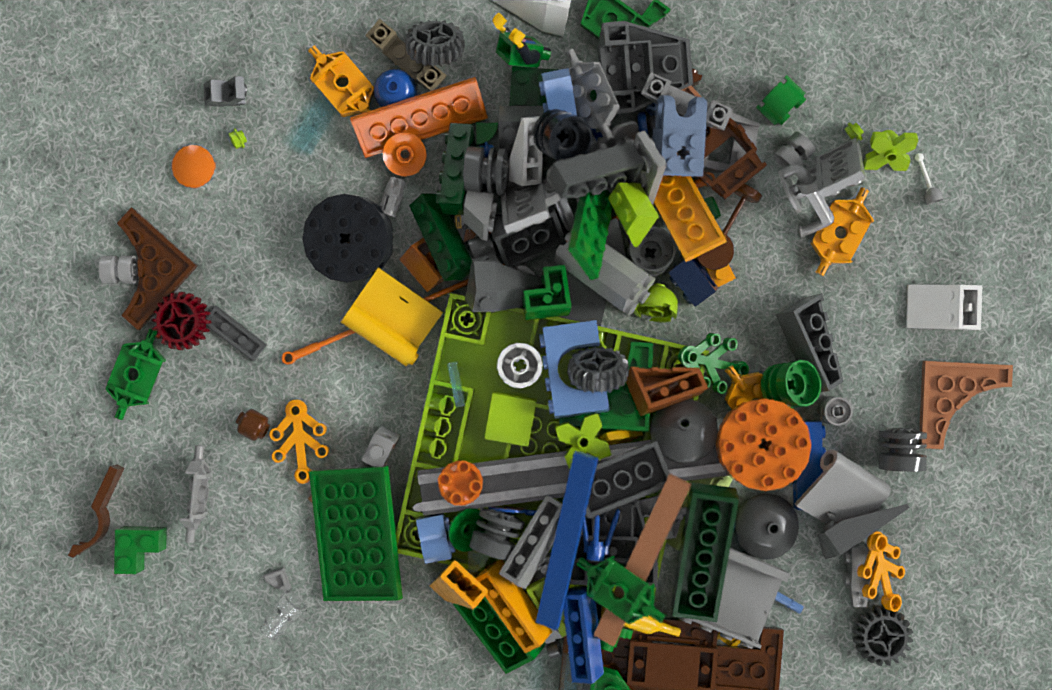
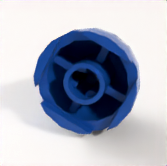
M389 69L383 72L377 78L374 85V97L380 107L417 96V86L413 78L405 71L399 69Z

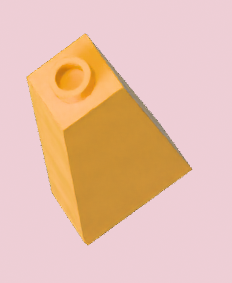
M456 560L448 565L429 585L445 601L474 609L489 592Z

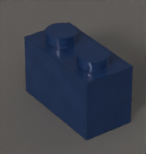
M696 258L688 262L683 260L668 272L671 275L669 278L673 285L679 286L684 292V299L695 307L719 289Z

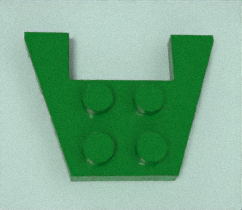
M588 0L580 26L599 39L601 26L604 22L626 21L649 28L668 15L671 9L661 1L653 0L643 15H640L621 0Z

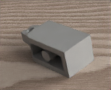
M856 544L843 553V561L846 563V572H843V584L850 591L851 605L854 607H867L868 598L862 595V588L865 584L870 583L871 577L865 579L857 574L859 565L865 564L869 549L865 544ZM876 559L872 566V574L876 565Z

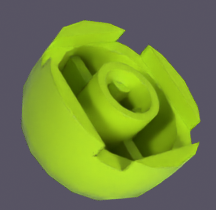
M655 283L648 290L650 295L643 304L639 302L634 310V314L641 318V315L652 317L649 321L658 323L671 322V317L677 318L678 300L676 295L666 288L665 285Z

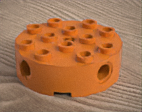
M758 399L742 402L726 414L719 426L715 447L718 461L729 477L745 487L769 491L784 488L800 476L809 461L811 440L808 427L798 412L783 402ZM761 440L767 442L765 449L758 446L761 444Z

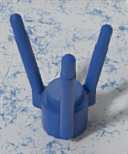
M620 509L615 511L604 546L603 541H598L599 516H595L593 540H590V544L586 519L584 518L582 532L584 552L587 553L586 559L604 561L605 554H609V546L618 521Z

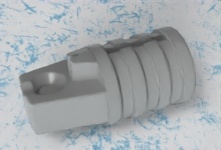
M390 177L379 205L387 216L393 218L397 217L405 186V181L396 177Z

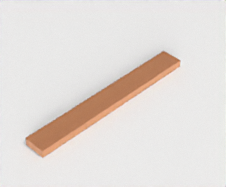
M673 474L668 476L625 567L644 581H646L692 485ZM616 586L614 594L622 598L624 591L621 587ZM605 609L594 636L614 646L626 622Z

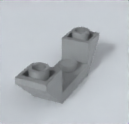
M651 72L641 94L657 104V99L661 95L673 97L676 112L679 116L683 117L687 112L689 101L696 96L671 86L670 80ZM714 100L711 103L707 102L706 127L724 131L733 109Z

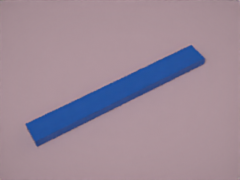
M579 451L574 452L536 618V623L557 630L560 626L598 462L597 457Z

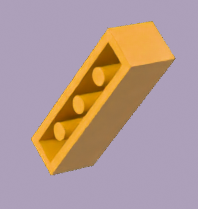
M499 559L488 565L475 579L489 591L485 595L486 599L524 653L540 647L553 631L549 627L536 623L538 610L522 587L515 585L499 574L505 564L502 559Z

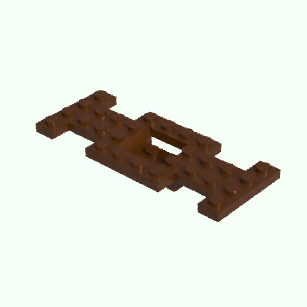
M664 618L663 623L681 629L679 637L663 632L645 634L633 630L631 639L619 637L617 647H614L613 652L601 649L603 667L617 670L630 690H779L784 630L782 628L763 627L759 638V643L762 645L761 649L754 647L750 649L742 646L717 644L718 631L712 630V632H708L700 628V624L694 621L689 624L680 619ZM567 636L563 637L559 690H581L582 683L572 682ZM652 641L695 644V646L652 643Z

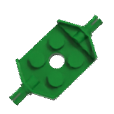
M149 328L145 340L122 345L105 388L117 402L116 405H119L114 418L123 420L129 406L149 404L148 399L162 363L166 361L155 346H153L158 331ZM132 368L138 371V378L134 381L128 375Z
M614 556L596 565H592L583 557L579 559L577 566L587 572V595L627 624H632L645 616H651L660 624L662 623L666 615L653 606L655 584L649 585L613 560ZM615 586L623 589L624 596L622 598L614 594L613 588Z

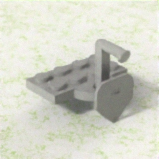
M655 115L647 120V126H650L652 129H655ZM630 121L617 125L611 130L614 139L605 142L604 138L598 141V149L604 150L617 144L632 142L645 162L635 183L641 184L653 205L667 165L665 158L656 149L653 137L649 138L645 131L637 133L638 125L636 122Z
M856 138L815 157L816 166L809 170L799 165H790L778 171L786 194L796 212H802L801 199L807 196L820 218L806 226L799 225L800 238L819 231L834 222V215L825 197H833L842 189L848 186H856L861 183L862 179H865L860 144ZM794 174L798 177L795 185L789 177Z
M552 166L548 169L546 178H543L542 175V184L521 186L511 181L508 182L505 194L501 195L503 225L507 234L519 232L529 225L544 222L550 218L548 207L555 204L565 228L568 231L572 230L575 216L568 199H561L548 179Z

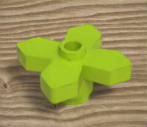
M892 130L873 132L870 145L874 151L865 154L863 161L864 169L878 170L889 163L894 171H907L911 161L906 153L916 149L919 141L917 133L904 132L898 136Z
M597 412L584 416L580 427L576 428L568 422L555 426L559 441L571 445L564 455L569 469L571 468L573 455L576 451L585 454L589 453L599 460L612 455L608 442L595 437L602 427ZM582 438L587 439L584 443H579Z

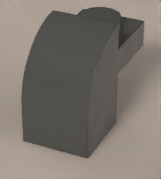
M234 76L228 81L210 79L204 83L205 106L225 107L246 104L247 86L244 82V77Z

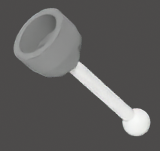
M917 153L915 160L919 162L928 187L924 194L926 205L939 202L944 197L940 189L932 187L923 162L924 156L921 153Z

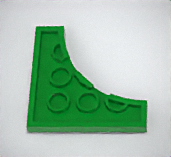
M631 342L628 356L629 369L631 367L651 369L653 343ZM626 381L618 390L612 389L611 392L607 391L609 411L598 413L602 424L601 429L649 432L650 413L643 416L639 415ZM586 415L559 418V424L568 422L577 428L581 426Z

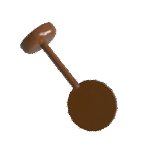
M744 184L734 192L741 199L722 231L726 238V243L696 257L703 267L710 270H719L731 262L734 255V245L727 236V233L745 201L758 203L762 198V194L749 185Z

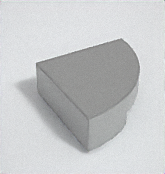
M285 567L263 575L269 585L279 590L292 588Z

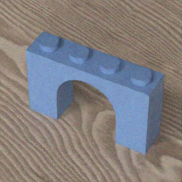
M597 321L543 327V334H539L541 347H545L546 356H542L543 368L548 369L549 378H545L546 390L551 391L552 400H548L550 414L554 413L555 419L587 415L595 412H608L607 391H604L602 394L600 392L593 394L592 391L584 392L583 390L570 388L563 383L558 374V364L567 352L574 349L599 346Z

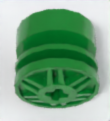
M805 360L771 365L764 371L761 378L763 398L783 402L790 408L812 405L819 398L821 392L819 372L813 364Z

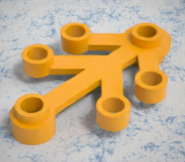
M295 399L286 405V417L277 428L270 431L269 436L273 441L281 440L284 437V431L293 422L294 431L280 449L272 453V460L276 463L283 462L286 459V454L295 444L298 469L295 471L294 477L298 483L305 484L310 481L309 471H312L307 466L305 443L315 451L316 456L319 458L326 457L329 454V448L324 444H320L304 431L302 421L313 428V433L316 436L325 435L327 427L325 424L317 422L307 413V406L303 401ZM295 406L299 408V413L297 415L294 414L292 411L293 407ZM317 426L323 427L322 434L316 431ZM275 430L280 432L279 438L274 437L273 433ZM320 447L325 448V455L319 454ZM277 452L282 453L283 457L281 460L276 458ZM301 471L306 473L305 479L300 478L299 474Z
M875 531L867 538L869 551L865 564L859 565L857 569L859 577L865 579L871 577L870 583L863 586L862 595L870 599L875 598L878 583L881 580L884 593L881 598V604L885 609L897 612L901 607L902 599L900 595L892 592L888 572H890L893 578L902 579L905 575V568L885 560L883 552H886L888 558L898 559L901 551L898 546L888 544L885 535ZM876 559V565L872 574V566Z

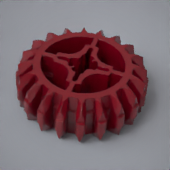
M170 293V297H163L164 303H157L160 309L153 311L157 317L151 320L156 323V326L152 329L159 331L156 337L162 339L161 343L168 345L170 349L176 348L183 351L185 348L188 350L192 349L193 345H200L199 339H206L203 333L210 331L206 328V324L212 323L211 320L206 319L211 314L209 311H204L207 305L201 303L202 299L195 297L192 293ZM183 304L188 305L193 314H188L186 309L183 308ZM170 328H175L181 339L177 338Z

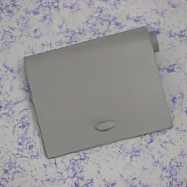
M830 449L823 454L820 460V466L824 472L796 501L795 505L826 524L832 520L836 523L875 512L889 497L891 487L888 483L842 454Z

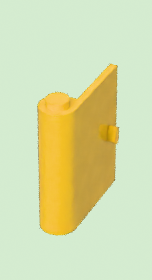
M378 267L341 320V323L404 366H407L408 364L413 365L419 356L416 353L418 347L441 317L443 311Z

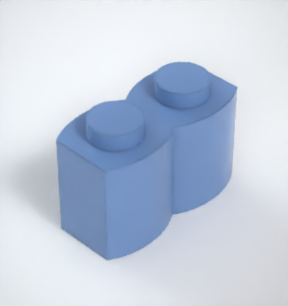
M444 513L418 517L416 523L424 563L428 564L451 559L455 548L450 543L448 536L450 527L449 517L445 518Z

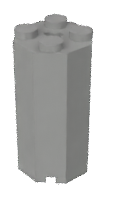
M571 230L564 238L567 241L565 246L560 244L557 248L554 262L558 265H565L569 273L622 312L631 315L639 302L643 304L649 297L650 293L648 290L654 283L655 278L606 243L599 278L590 280L568 250Z

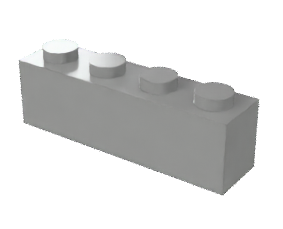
M546 495L499 572L500 575L519 587L527 588L554 543L562 508L560 502Z

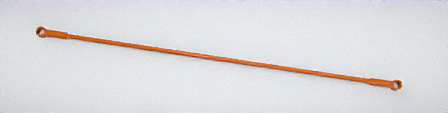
M707 172L708 176H710L712 180H714V174ZM700 179L694 181L697 188L709 187ZM468 279L424 297V299L429 302L462 288L468 284ZM349 329L319 343H312L293 352H285L282 355V361L288 365L293 364L297 359L316 352L321 347L356 332ZM287 354L292 355L291 362L286 361Z

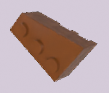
M631 367L626 381L640 416L697 397L708 389L700 368L672 367L671 369H659V367H652L647 369Z

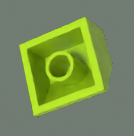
M618 183L608 199L634 247H638L659 215L640 183Z

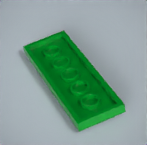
M603 190L600 195H593L591 192H588L585 196L579 197L568 245L569 252L590 280L599 278L609 224L612 218L613 207L608 199L611 195L608 190Z

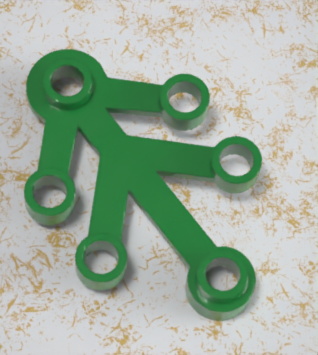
M709 333L695 347L691 345L683 347L679 351L678 359L687 368H700L698 364L704 365L709 378L703 376L708 389L712 382L713 391L724 394L728 389V385L725 381L720 380L715 368L726 370L732 365L737 373L742 376L749 373V366L744 361L734 360L731 363L719 360L718 358L725 352L736 350L738 342L735 338L727 337L720 344V335ZM710 346L717 347L706 356L700 355Z

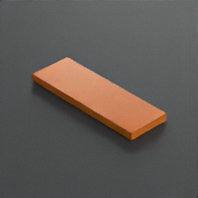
M476 77L350 117L365 158L383 153L388 139L397 133H411L423 140L449 131L450 123L472 124L488 119Z

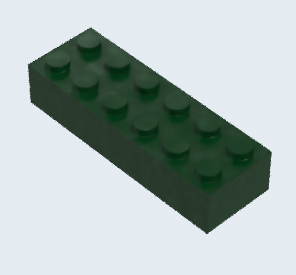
M691 482L671 599L672 616L717 622L739 497L737 489L733 487Z

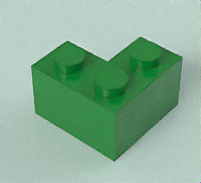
M565 265L543 267L541 274L543 289L523 291L522 301L525 320L569 316L571 301Z
M123 526L116 529L114 574H137L143 571L145 552L159 553L166 549L167 527Z

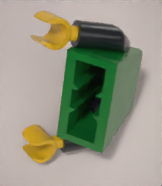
M499 12L494 16L492 22L500 30L496 53L508 65L538 68L541 60L548 61L550 59V48L544 47L533 37L525 36L516 28L512 32L508 27L505 28L504 24L507 22V19Z

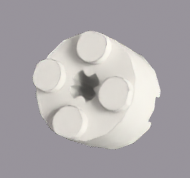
M516 343L509 345L501 352L498 358L497 369L500 377L506 384L516 388H524L538 380L542 372V360L540 354L532 346ZM523 359V364H527L526 369H521L518 372L516 367L513 366L514 362Z

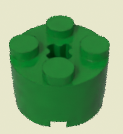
M788 75L783 78L786 80L784 84L779 82L762 100L764 103L762 107L759 104L755 107L774 126L777 123L782 125L790 117L788 112L793 107L798 109L806 100L804 97L806 92Z

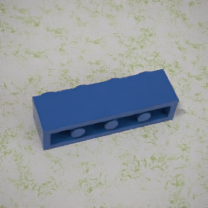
M804 421L809 431L811 450L808 464L800 476L793 481V508L797 510L802 509L795 505L796 501L824 472L820 466L821 457L826 452L822 443V438H825L826 434L822 421Z
M573 586L567 591L563 608L572 682L593 684L604 674L600 639L594 636L598 626L596 601L587 595L586 586Z

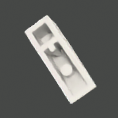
M540 116L521 119L509 158V181L521 186L542 184L543 153L537 149L533 139L534 126Z

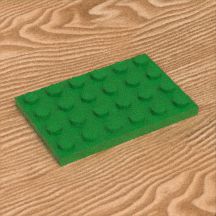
M388 466L309 471L323 601H399L403 599Z

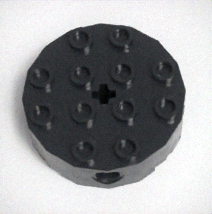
M340 194L327 197L312 209L305 221L302 240L306 257L316 271L330 280L347 283L371 278L378 267L383 269L392 255L394 237L391 220L384 213L381 206L366 197ZM347 234H350V236H349L350 242H347V241H346V240H347V237H346Z

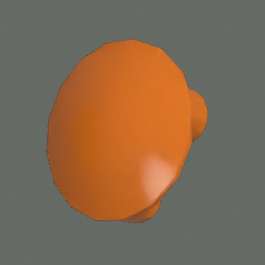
M197 145L183 147L175 154L172 160V171L176 180L186 187L195 189L209 182L216 169V164L209 151Z
M455 461L448 464L442 470L438 477V488L447 502L453 505L465 506L474 502L479 497L483 488V478L474 464L467 461Z

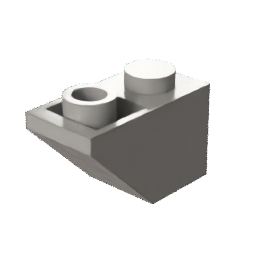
M467 191L463 222L482 240L487 241L488 233L493 232L494 219L491 216L495 217L497 203H493L494 194Z

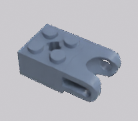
M661 95L657 99L653 142L660 155L665 158L667 164L663 175L703 177L707 101L704 97L692 98L683 117L679 116L676 112L673 97Z

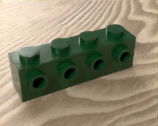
M450 123L449 131L445 133L447 149L442 153L444 169L439 174L441 190H438L436 194V202L440 205L443 214L464 215V204L467 194L464 188V159L467 147H474L475 143L472 124Z
M422 193L409 207L439 269V273L444 281L462 280L470 273L472 263L470 255L451 215L442 213L440 205L436 202V194Z

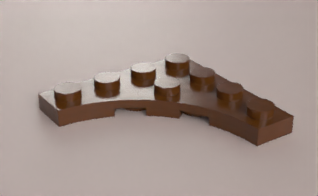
M131 207L117 224L126 233L137 252L139 283L130 304L121 316L137 330H141L153 317V311L160 309L157 303H164L163 297H170V293H174L198 265L136 209Z

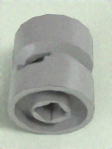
M794 132L786 141L787 145H782L773 156L783 168L790 165L802 166V160H807L816 149L807 137L799 132Z
M102 256L99 261L101 282L103 284H117L119 281H122L123 284H135L138 280L136 256H120L119 258L117 256Z
M828 396L820 401L817 413L823 422L841 426L851 420L853 408L851 403L842 397Z

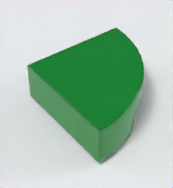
M476 123L477 146L483 145L494 137L498 129V123Z

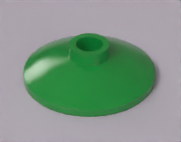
M464 509L453 518L448 535L450 543L457 550L462 552L472 551L473 549L469 547L473 531H484V528L476 524L477 519H485L479 515V509Z

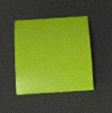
M493 392L484 439L528 447L537 400Z

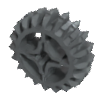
M436 19V21L428 20L425 23L421 21L419 25L415 24L413 28L408 29L405 45L407 55H410L411 60H416V63H423L424 66L432 65L434 67L435 65H440L442 67L443 64L450 65L451 61L455 62L459 57H462L465 41L463 32L460 31L458 26H454L453 23H446V20L440 22Z
M594 346L593 349L586 348L585 351L579 350L577 354L572 355L568 363L569 380H571V385L576 386V389H583L584 392L592 391L593 394L595 392L602 394L604 391L618 390L620 386L625 384L629 376L628 360L625 359V355L620 354V351H613L612 348H596Z
M875 606L874 612L871 609L866 610L868 616L860 614V618L863 621H855L859 629H853L852 632L858 636L852 639L854 643H857L855 648L858 652H861L860 655L864 659L868 658L870 663L876 661L878 666H882L883 662L890 666L891 660L899 663L898 656L906 658L903 651L905 649L910 651L911 648L907 643L914 641L909 637L913 633V630L908 628L910 622L904 620L905 616L902 613L898 614V611H889L884 607L881 610L879 606ZM884 620L894 621L898 629L887 628ZM875 623L874 629L868 632L871 626ZM883 632H885L886 636H884V639L881 640L879 637ZM897 640L895 645L891 648L892 642ZM868 643H878L882 652L871 650Z

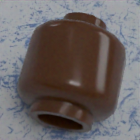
M249 409L246 413L241 412L235 422L238 424L237 432L251 441L262 440L270 428L268 417L254 409Z

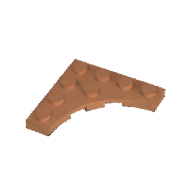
M923 361L919 431L926 432L927 439H919V443H926L927 449H943L946 432L950 424L949 421L954 413L978 393L995 388L1012 387L1013 365Z

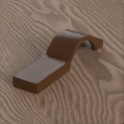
M118 464L109 467L91 505V508L98 517V530L89 542L74 544L68 556L74 558L77 555H81L101 541L107 534L110 516L106 507L125 469Z

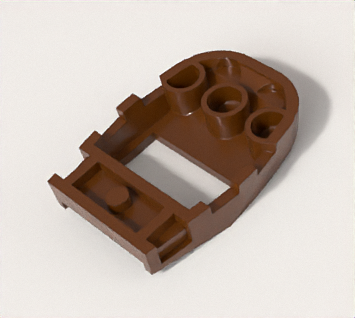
M729 118L724 131L706 127L704 159L731 136L746 154L714 180L704 170L703 177H699L701 181L724 200L767 166L765 161L762 163L757 156L756 151L758 149L750 141L745 133L746 130L741 124L738 125L731 118Z

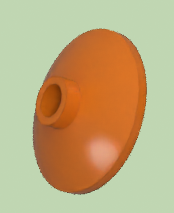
M402 132L393 135L388 139L383 149L385 165L392 173L399 176L416 174L422 169L426 161L425 145L420 138L411 133ZM402 150H407L409 152V156L407 158H403L401 156Z

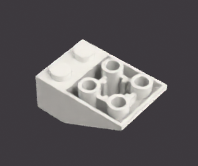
M907 285L906 328L981 330L982 286Z

